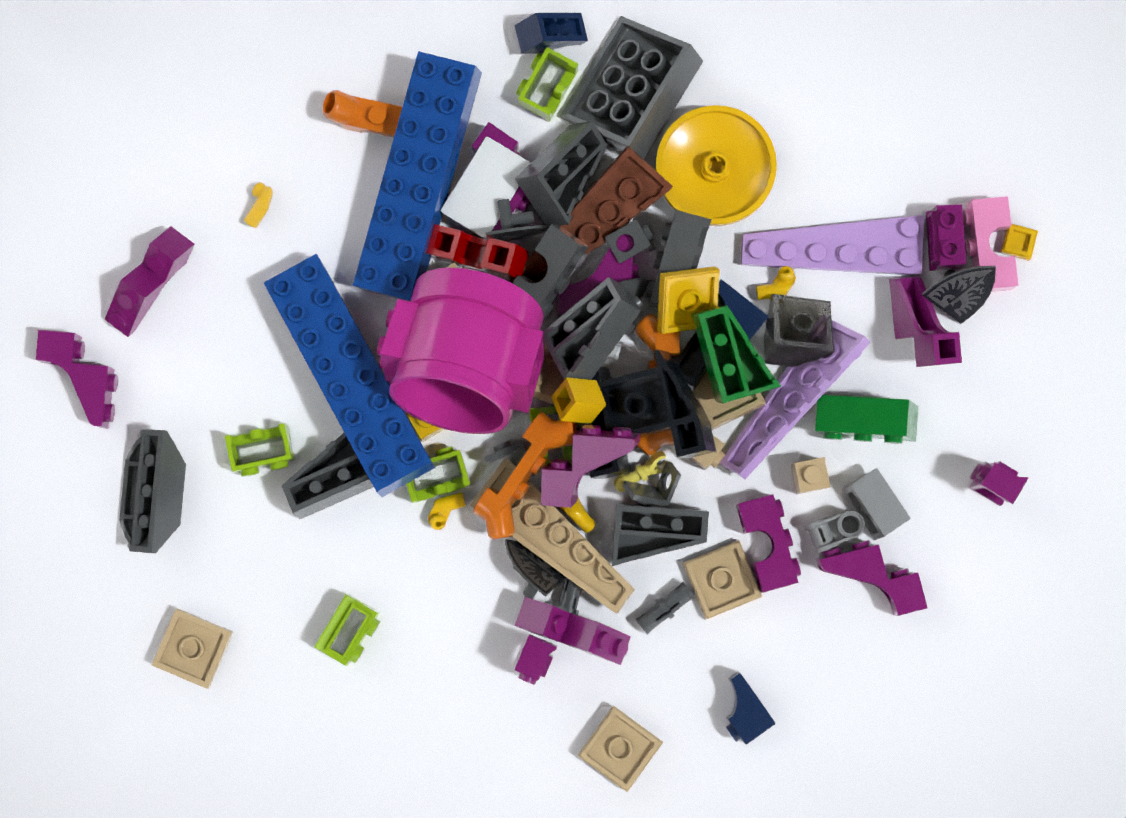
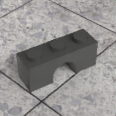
M553 224L549 226L535 248V251L541 254L547 261L548 271L546 276L536 283L528 276L518 275L512 283L523 289L537 301L543 311V320L551 313L553 309L552 302L556 296L562 294L570 283L568 278L573 270L578 269L584 263L587 257L585 252L589 247L563 227Z

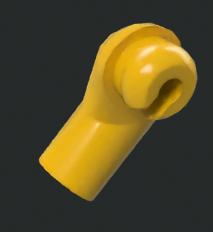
M258 182L252 189V195L258 199L244 219L248 225L257 228L266 215L273 196L272 188L265 186L262 182Z
M789 266L781 267L772 284L756 285L757 300L785 297L795 283L796 276L794 270Z
M460 492L438 498L434 501L428 514V523L431 528L435 530L443 529L451 510L466 507L463 493Z
M579 497L578 501L571 508L560 507V509L565 510L566 514L585 533L592 531L595 527L596 522L585 511Z

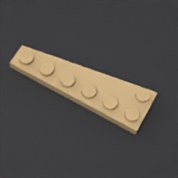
M504 458L470 504L472 508H475L487 488H495L500 492L516 468L509 459ZM528 481L527 484L530 486L522 499H516L511 506L515 533L511 537L615 614H618L635 589L554 506L541 505V492Z

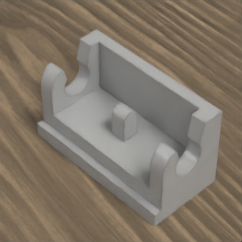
M878 468L866 473L842 489L854 510L862 515L865 526L874 540L885 537L911 519Z

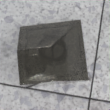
M779 294L771 295L768 310L769 317L766 321L764 333L765 364L796 367L833 353L831 301Z

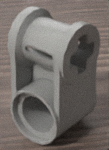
M846 511L832 517L828 516L804 525L803 528L810 534L815 547L812 550L813 553L818 554L861 535L864 531L865 522L862 515L858 512ZM847 516H853L857 520L858 526L853 533H847L842 528V521ZM818 529H820V531H821V534H822V536H823L824 542L822 541V538H821V535H820Z

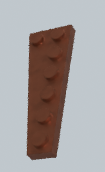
M627 146L584 193L581 200L576 202L570 214L572 219L569 225H561V227L587 244L589 247L585 254H589L592 250L606 242V236L627 225L632 218L642 210L645 211L670 191L673 186L634 150ZM534 249L527 257L522 276H528L537 283L546 276L548 265L546 259ZM512 278L507 279V281L513 283L515 280Z

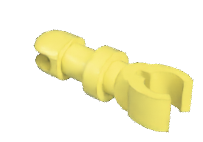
M663 451L656 452L650 456V459L644 465L638 464L632 472L618 476L614 481V486L618 491L625 492L623 488L624 481L637 483L643 480L644 482L649 479L647 476L651 474H661L668 460L659 465L657 463L659 460L665 459L666 455Z

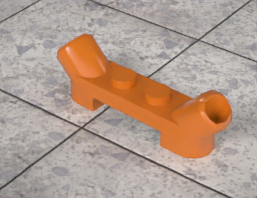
M332 90L326 95L323 102V115L327 119L337 122L342 128L360 133L366 131L394 138L402 110L401 106L351 96L339 90Z
M654 314L646 315L635 326L634 333L653 352L659 349L670 352L671 356L679 355L680 332L661 334L657 331L658 318ZM655 353L654 361H648V369L657 367ZM669 430L640 437L637 446L646 455H654L663 445H674L672 432Z
M543 412L538 414L522 436L532 443L500 492L495 488H487L473 510L474 514L486 521L488 537L494 540L514 535L515 526L511 509L512 504L516 499L520 500L526 494L530 486L527 482L533 473L537 475L545 466L547 460L544 457L550 449L573 445V434L577 432L575 422L554 421Z

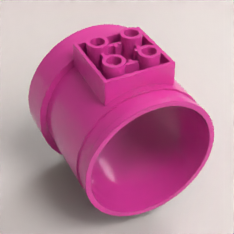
M439 268L425 272L417 279L410 302L397 299L394 310L390 309L386 318L388 330L386 336H381L378 342L377 355L381 356L380 368L383 369L385 381L391 382L389 388L391 398L408 414L439 428L467 434H489L502 430L508 423L510 409L529 413L544 360L543 331H541L544 315L540 305L523 289L488 273L464 268Z

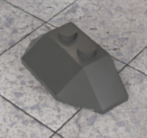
M141 429L138 434L139 438L133 444L125 459L119 520L124 536L128 541L127 546L130 552L156 554L181 524L186 463L168 431Z

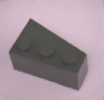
M592 121L569 125L515 178L545 225H569L572 219L570 214L575 203L581 200L584 194L582 189L588 177L593 176L607 147L606 142Z
M676 210L672 223L666 222L661 238L667 241L664 252L658 250L653 268L659 269L656 281L650 279L645 297L651 298L649 306L658 308L660 273L697 269L711 219Z
M610 277L543 331V340L563 379L568 377L591 380L641 312L629 289Z
M345 433L335 441L332 440L323 452L312 461L307 462L281 485L292 513L298 519H303L373 488Z
M616 504L612 566L706 543L709 511Z

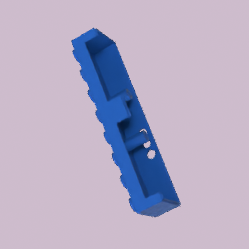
M418 51L353 286L410 302L417 279L427 272L431 255L426 253L434 224L440 225L443 213H441V209L449 194L482 72L476 65Z
M317 253L265 281L264 285L376 492L381 497H384L434 469L435 466L405 411L391 398L389 382L385 381L382 369Z

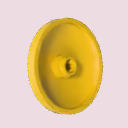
M712 105L699 107L685 113L668 128L657 151L655 169L673 186L663 196L675 211L679 210L711 219L710 226H726L748 218L765 202L775 181L777 160L773 143L768 133L758 121L741 110L728 106Z

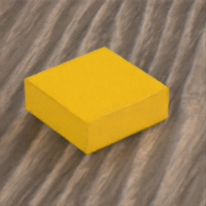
M1011 224V227L1005 231L1000 253L1027 261L1031 260L1038 230Z

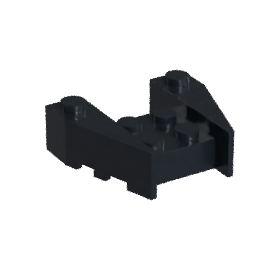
M659 349L654 350L657 367L611 379L609 368L601 366L591 379L597 380L606 406L589 425L601 426V430L613 431L615 427L631 428L633 433H640V437L671 430L678 458L688 459L716 452L710 421L670 352ZM627 454L589 471L590 477L605 479L630 473Z

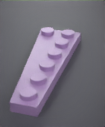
M924 216L743 234L741 266L772 268L789 266L792 269L920 276L922 275Z
M823 316L778 379L781 387L770 390L764 399L766 405L755 411L719 463L726 469L746 479L850 364L861 356L862 351L869 345L870 341L864 335Z

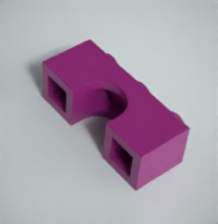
M774 494L736 504L743 533L760 531L765 533L771 540L772 549L769 556L762 561L752 563L760 592L764 593L799 583L797 576L801 575V570L797 558H791L789 547L793 546L789 529H783L780 518L785 515L780 499L775 500Z

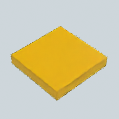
M712 266L660 273L657 331L661 334L694 330L695 325L691 314L718 306L720 269Z

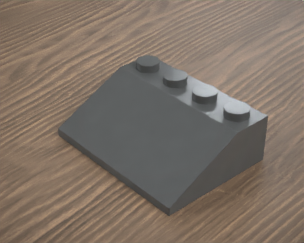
M620 16L560 117L571 124L592 121L607 145L619 152H622L629 146L641 158L645 159L702 65L703 60L691 44Z

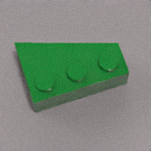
M717 306L691 314L716 402L724 404L781 387L728 306Z
M822 395L817 401L815 431L824 434L823 439L842 440V436H852L854 441L872 442V438L884 439V443L902 444L903 441L916 442L919 406L908 399Z

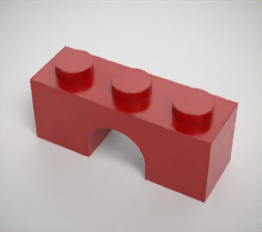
M434 224L426 253L441 261L455 262L457 265L516 279L518 275L522 276L529 251L514 243L494 238L486 240L469 235L461 230Z

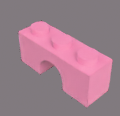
M1008 196L971 200L966 205V209H963V223L965 227H969L970 238L966 240V249L968 256H972L973 267L996 266L995 283L991 292L1013 290L1019 286L1015 256H999L992 251L989 245V238L993 232L1006 231L1011 227Z

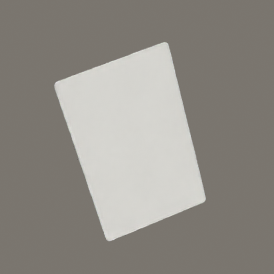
M486 137L443 205L441 213L487 239L485 232L492 231L500 218L497 201L502 199H509L510 201L519 187L515 178L531 162L493 139Z

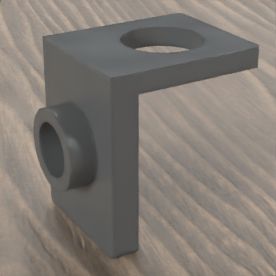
M637 219L605 237L620 264L645 249L650 252L655 249L651 241L656 238L647 223L642 226ZM624 234H628L634 239V246L628 252H622L617 247L618 238Z
M509 440L493 447L495 453L484 457L487 464H490L521 450L524 456L526 450L522 441L511 445Z
M667 461L656 487L624 481L623 488L632 500L644 506L655 504L668 507L681 474L672 462ZM671 474V483L667 489V477Z

